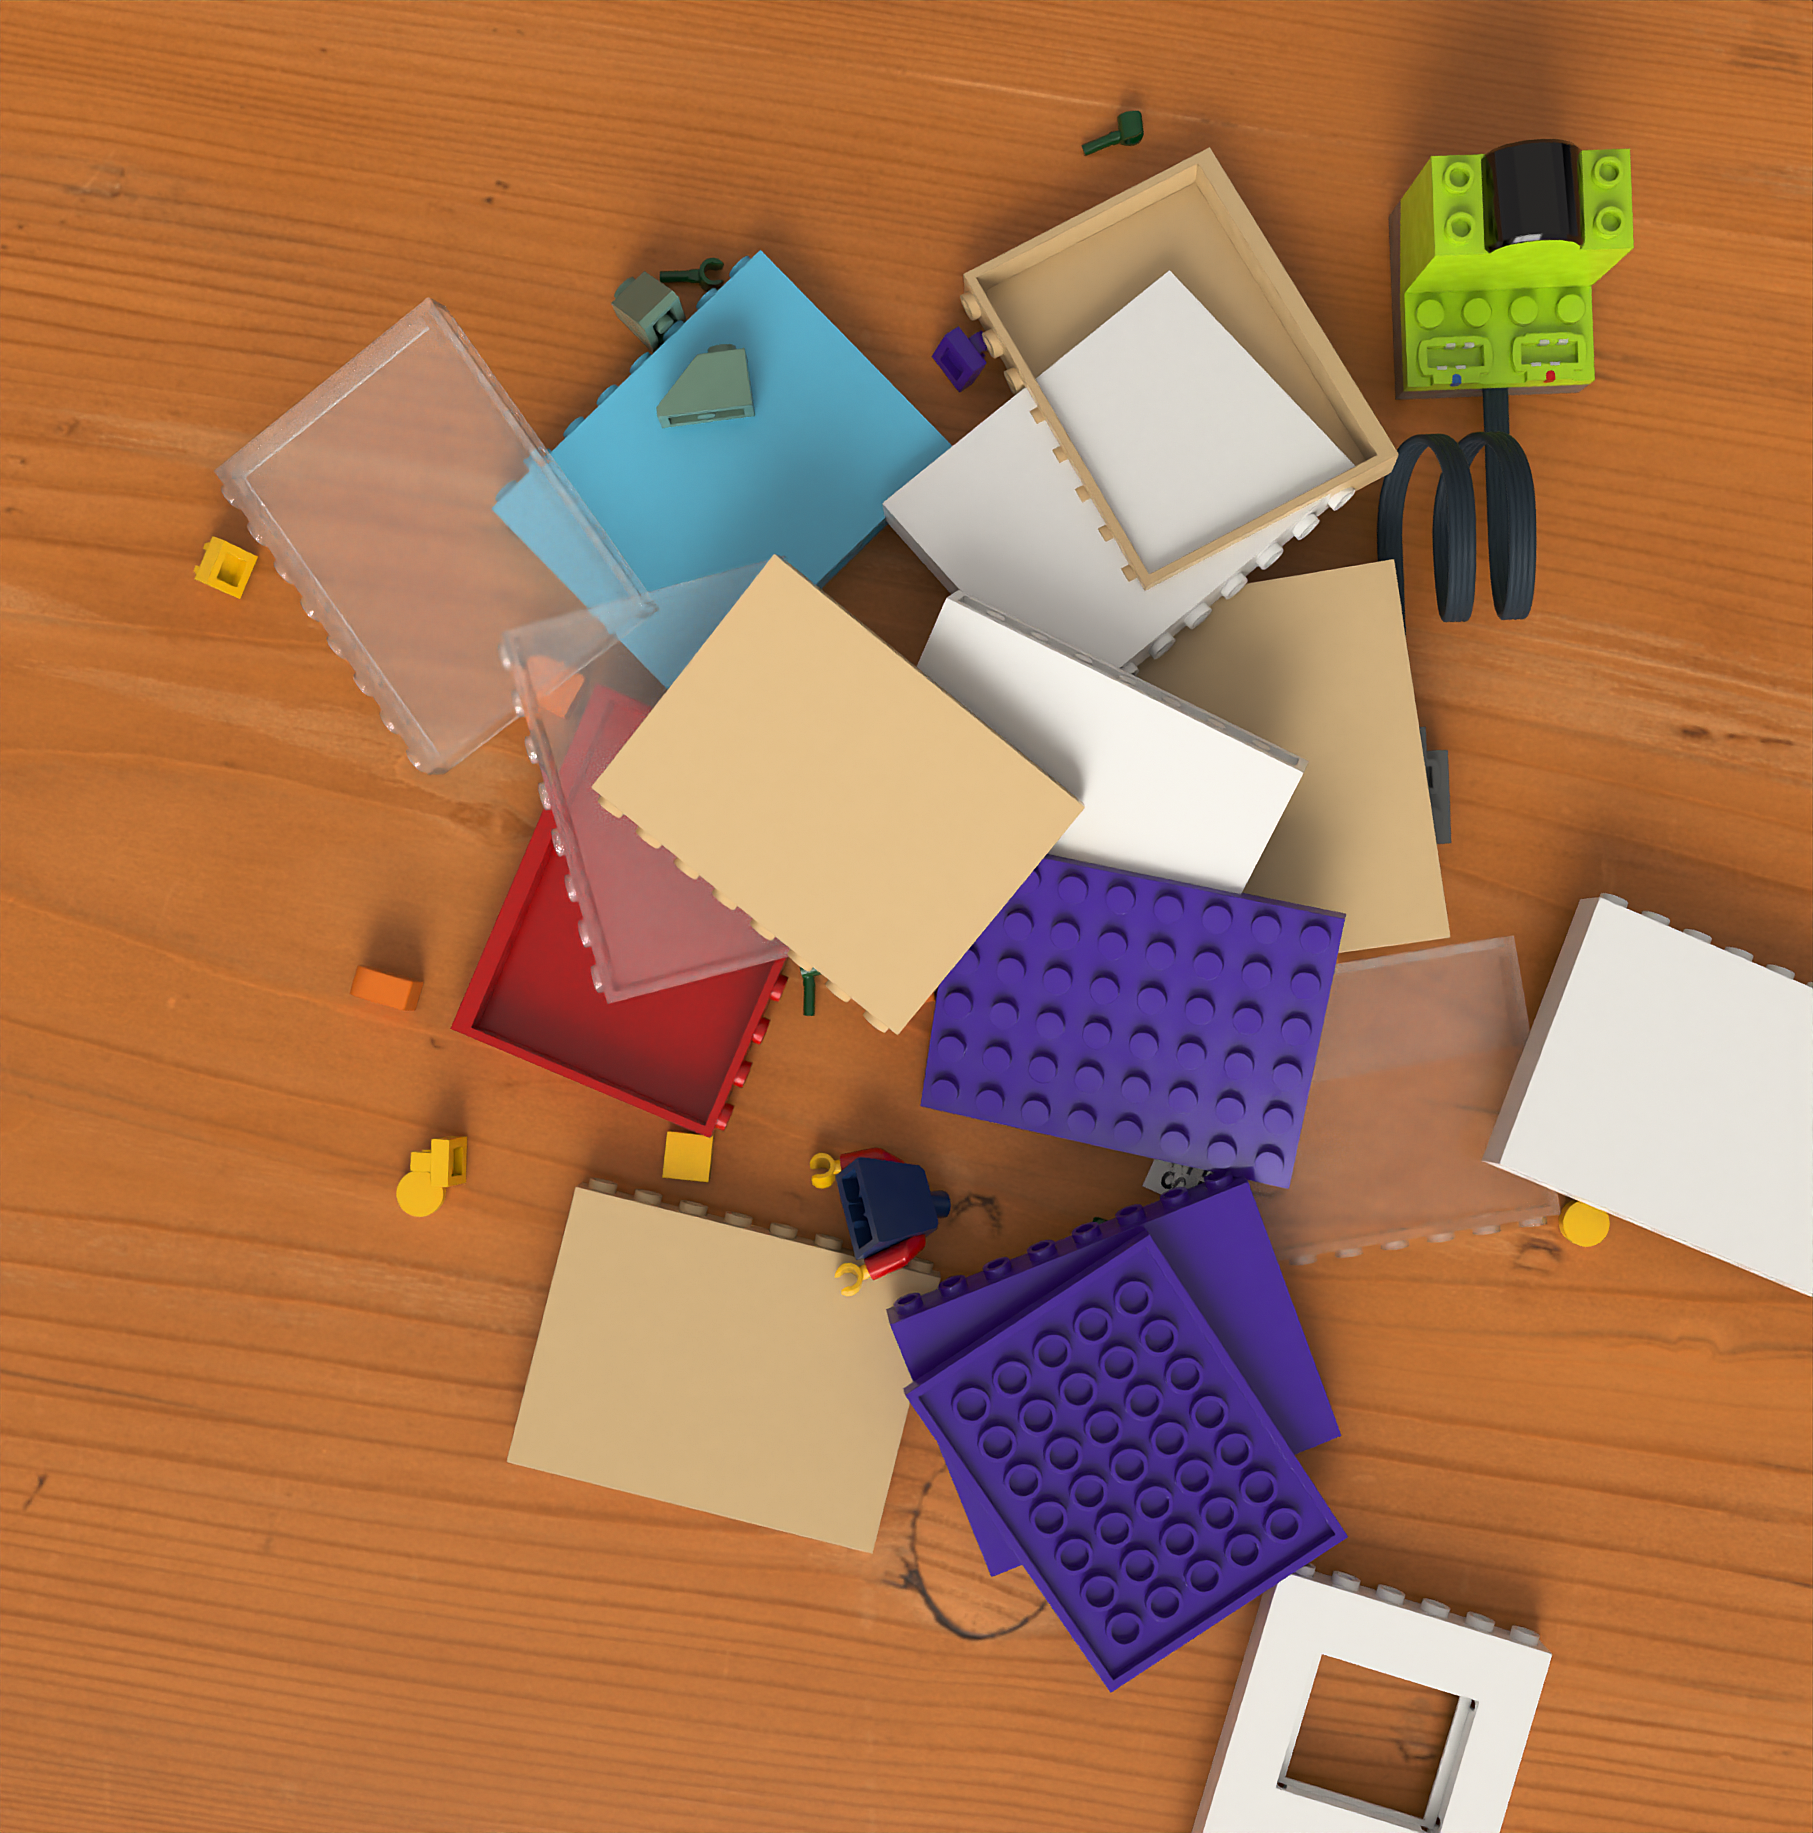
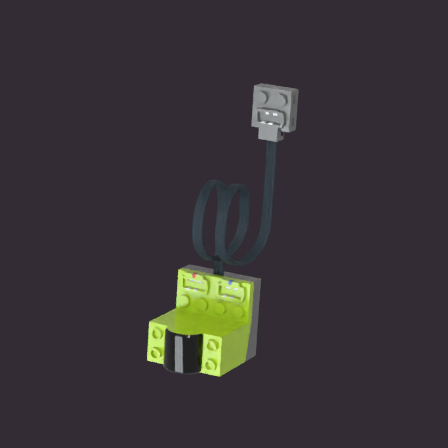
M1534 139L1505 144L1492 149L1487 154L1431 156L1389 215L1395 400L1483 396L1484 432L1469 434L1458 443L1445 434H1418L1411 436L1397 449L1399 455L1393 470L1384 477L1377 517L1378 562L1394 559L1405 635L1402 544L1403 510L1412 471L1420 455L1428 446L1435 453L1442 469L1436 490L1432 529L1435 589L1441 620L1446 623L1449 621L1466 622L1470 619L1473 610L1476 582V510L1470 465L1483 446H1485L1489 567L1495 611L1501 620H1522L1527 618L1530 613L1536 575L1535 491L1531 469L1525 452L1517 440L1510 435L1508 395L1578 393L1595 380L1591 286L1634 248L1630 148L1581 150L1570 141ZM1419 727L1436 843L1449 844L1451 843L1448 750L1427 751L1426 727Z

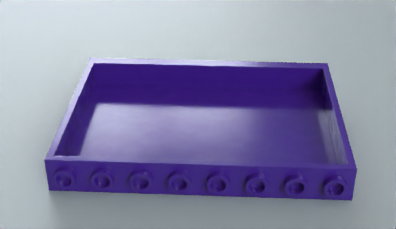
M1231 1170L1226 1171L1225 1175L1215 1172L1210 1173L1204 1178V1183L1189 1189L1186 1187L1170 1189L1160 1195L1159 1201L1144 1207L1140 1204L1127 1206L1115 1214L1116 1218L1101 1224L1097 1222L1082 1224L1072 1230L1071 1236L1056 1242L1053 1240L1037 1242L1027 1249L1026 1254L1011 1260L1007 1257L992 1260L983 1266V1271L966 1278L964 1275L947 1278L938 1285V1289L926 1294L910 1293L904 1295L894 1302L893 1307L886 1309L891 1329L914 1382L1146 1229L1294 1455L1342 1436L1249 1182L1244 1176L1233 1177ZM938 1444L991 1577L1022 1565Z

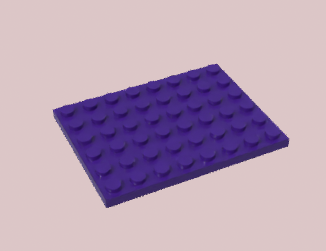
M1047 854L939 984L920 1106L1225 1175L1226 1171L1231 1170L1233 1177L1244 1176L1246 1180L1289 1189L1346 913L1246 893L1237 894Z
M1146 1229L903 1388L908 1401L1110 1693L1348 1537Z

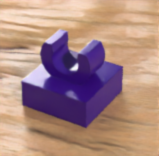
M958 326L944 335L932 355V358L959 393L974 383L987 364L984 360L985 354L983 353L987 351V347L983 341L982 330L967 338Z

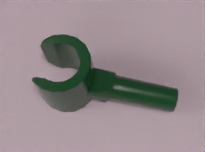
M1128 111L1120 114L1117 117L1118 131L1109 132L1107 135L1081 145L1085 156L1119 143L1124 146L1139 144L1144 136L1141 112Z
M708 258L702 262L700 269L660 271V282L699 283L701 288L707 292L712 288L719 290L723 286L724 280H709L704 273L708 270H722L724 264L717 258Z
M800 967L804 986L803 1015L814 1016L816 987L814 976L822 974L814 967L810 972Z

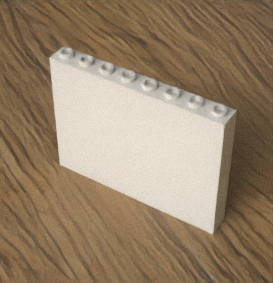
M1170 270L1035 379L1149 574L1355 467L1348 457ZM1025 387L885 500L882 505L884 516L886 517L885 521L951 594L960 590L1136 676L1139 672L1137 668L1139 664L1150 655L1153 659H1157L1167 652L1176 641L1173 637L1186 625L1193 629L1202 623L1212 611L1209 606L1221 596L1230 599L1237 594L1247 583L1248 579L1246 576L1258 566L1264 570L1272 565L1283 553L1284 549L1282 546L1294 536L1298 540L1307 536L1319 523L1320 520L1317 517L1329 507L1334 511L1342 507L1353 496L1355 489L1353 487L1346 488L1331 498L1330 493L1144 591L1137 578L1130 582L1126 579L1121 568L1129 565L1128 561L1114 538L1105 542L1098 528L1106 525L1091 498L1083 503L1075 489L1083 484L1069 460L1067 459L1059 463L1052 450L1059 447L1060 444L1046 420L1036 424L1029 411L1035 409L1037 405Z
M960 590L946 598L917 665V668L1085 804L1084 810L1047 853L1050 855L1241 894L1309 762Z
M1601 893L1599 897L1580 899L1481 1161L1813 1298V982H1808L1805 985L1793 980L1795 973L1780 966L1768 964L1765 968L1753 963L1754 956L1744 950L1734 947H1725V950L1711 945L1712 938L1702 932L1692 929H1684L1681 932L1669 927L1670 920L1660 914L1650 911H1642V914L1627 909L1628 902L1618 896Z

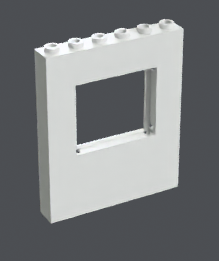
M1311 1563L1306 1564L1265 1591L1261 1598L1191 1833H1500L1552 1657V1653L1539 1640L1540 1635L1516 1625L1512 1626L1511 1631L1495 1627V1621L1474 1612H1467L1466 1617L1449 1613L1450 1607L1432 1599L1423 1598L1421 1604L1404 1599L1405 1594L1402 1591L1390 1586L1379 1584L1377 1590L1360 1585L1361 1581L1358 1578L1344 1572L1333 1571L1332 1576L1315 1572L1316 1567ZM1322 1654L1459 1696L1423 1819L1285 1777ZM1472 1699L1475 1701V1708L1470 1707ZM1277 1782L1284 1784V1787L1278 1786ZM1437 1817L1440 1819V1825L1436 1824ZM1421 1826L1428 1828L1427 1832L1422 1830Z

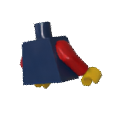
M874 1147L840 1155L838 1160H834L826 1153H818L810 1161L811 1169L822 1167L829 1170L824 1174L813 1175L811 1177L813 1186L824 1189L831 1186L836 1179L856 1260L864 1259L865 1264L859 1267L853 1263H844L838 1267L835 1272V1278L845 1273H852L857 1278V1282L854 1285L847 1286L841 1290L842 1295L851 1296L858 1293L864 1279L871 1277L873 1280H876L905 1267L925 1248L926 1237L938 1229V1219L946 1218L949 1215L951 1202L947 1192L943 1190L930 1191L925 1170L920 1165L906 1164L902 1159L882 1148Z

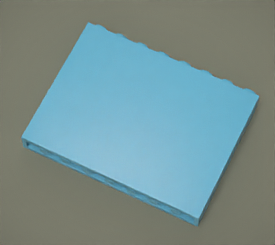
M761 250L752 258L749 256L742 258L730 271L729 277L731 279L719 290L712 288L705 293L696 305L697 311L685 323L683 320H679L673 324L663 336L664 343L652 355L646 352L640 356L630 368L629 372L631 375L619 387L616 384L608 387L596 402L598 407L586 419L583 416L575 419L564 431L563 437L565 439L553 451L550 449L542 451L532 461L530 465L532 471L519 483L513 481L503 488L496 498L499 503L492 508L667 689L677 679L774 554L784 558L822 589L888 525L885 521L886 517L884 516L882 503L952 447L937 429ZM720 344H732L736 346V349L745 348L755 416L662 428L657 417L656 407L697 354L708 353V348Z

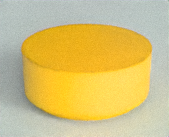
M412 1171L400 1180L397 1186L396 1197L398 1204L407 1214L423 1217L437 1211L442 1206L446 1197V1187L430 1186V1172Z
M1578 1200L1568 1202L1560 1212L1559 1228L1561 1233L1567 1240L1579 1246H1594L1600 1243L1609 1231L1610 1221L1607 1212Z

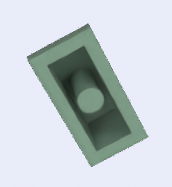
M645 271L636 279L630 277L625 280L614 294L616 299L611 303L616 316L652 353L664 343L663 336L673 324L679 320H683L684 323L687 321L679 297L670 288Z
M720 344L708 348V353L697 354L656 407L657 417L662 428L755 416L745 348L736 349V346L732 344Z

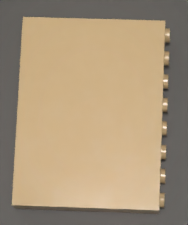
M1210 147L963 274L964 294L960 295V299L965 312L972 321L976 319L980 321L985 330L982 333V337L987 350L994 359L1000 356L1007 370L1004 371V375L1012 393L1016 395L1025 387L1029 391L1037 405L1036 408L1029 412L1036 424L1046 420L1060 445L1052 450L1058 462L1061 463L1067 459L1069 460L1083 484L1075 489L1082 503L1090 498L1092 499L1106 524L1098 528L1105 542L1113 538L1115 539L1129 563L1121 568L1128 582L1137 578L1144 591L1330 493L1331 498L1349 487H1353L1357 491L1388 475L1393 470L1399 453ZM1170 270L1348 457L1355 467L1149 574L1035 379Z
M776 554L771 557L591 787L601 795L597 801L603 808L618 818L625 814L639 826L635 832L645 842L656 849H659L661 845L667 848L676 856L673 862L682 872L695 880L699 876L704 878L715 887L711 893L718 901L731 910H735L737 906L753 918L749 923L760 935L770 941L777 937L790 948L787 954L797 965L809 972L814 967L828 979L825 985L834 995L845 1002L852 998L866 1009L863 1016L870 1024L881 1032L885 1033L890 1029L897 1035L1085 808V804L789 562Z
M1394 559L1245 584L1230 599L1221 596L1209 606L1212 609L1211 613L1197 627L1190 629L1186 625L1174 635L1175 643L1162 656L1153 659L1150 655L1137 666L1139 672L1136 677L1309 761L1242 893L1346 913L1338 953L1451 937Z
M591 1177L589 1184L582 1182L576 1186L507 1462L873 1554L910 1405L903 1388L913 1382L891 1329L886 1309L893 1307L894 1302L904 1295L910 1293H920V1295L938 1289L941 1275L940 1271L932 1270L934 1263L915 1257L905 1267L879 1279L873 1280L871 1277L864 1279L858 1293L845 1296L841 1294V1290L847 1286L854 1285L857 1282V1278L852 1273H845L835 1278L836 1270L844 1263H853L859 1267L865 1264L864 1259L856 1260L854 1250L843 1248L842 1239L824 1234H816L815 1240L797 1236V1228L772 1222L770 1229L751 1225L752 1217L737 1212L726 1211L724 1218L707 1214L708 1206L693 1201L681 1200L679 1206L661 1202L663 1195L649 1190L635 1189L634 1195L616 1191L617 1183Z

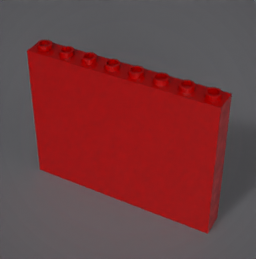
M596 684L450 1029L711 1138L716 1128L725 1131L735 1105L727 1103L734 1085L743 1088L753 1065L752 1062L745 1060L752 1043L761 1045L771 1020L764 1017L770 1000L779 1002L789 977L783 975L782 971L789 956L787 953L790 948L777 937L770 941L760 935L749 923L753 919L738 906L735 910H731L723 905L711 893L715 888L701 876L695 880L686 875L674 864L673 861L676 859V856L663 845L659 849L652 847L635 832L639 826L625 814L618 818L599 804L597 800L601 795L591 787L654 707Z

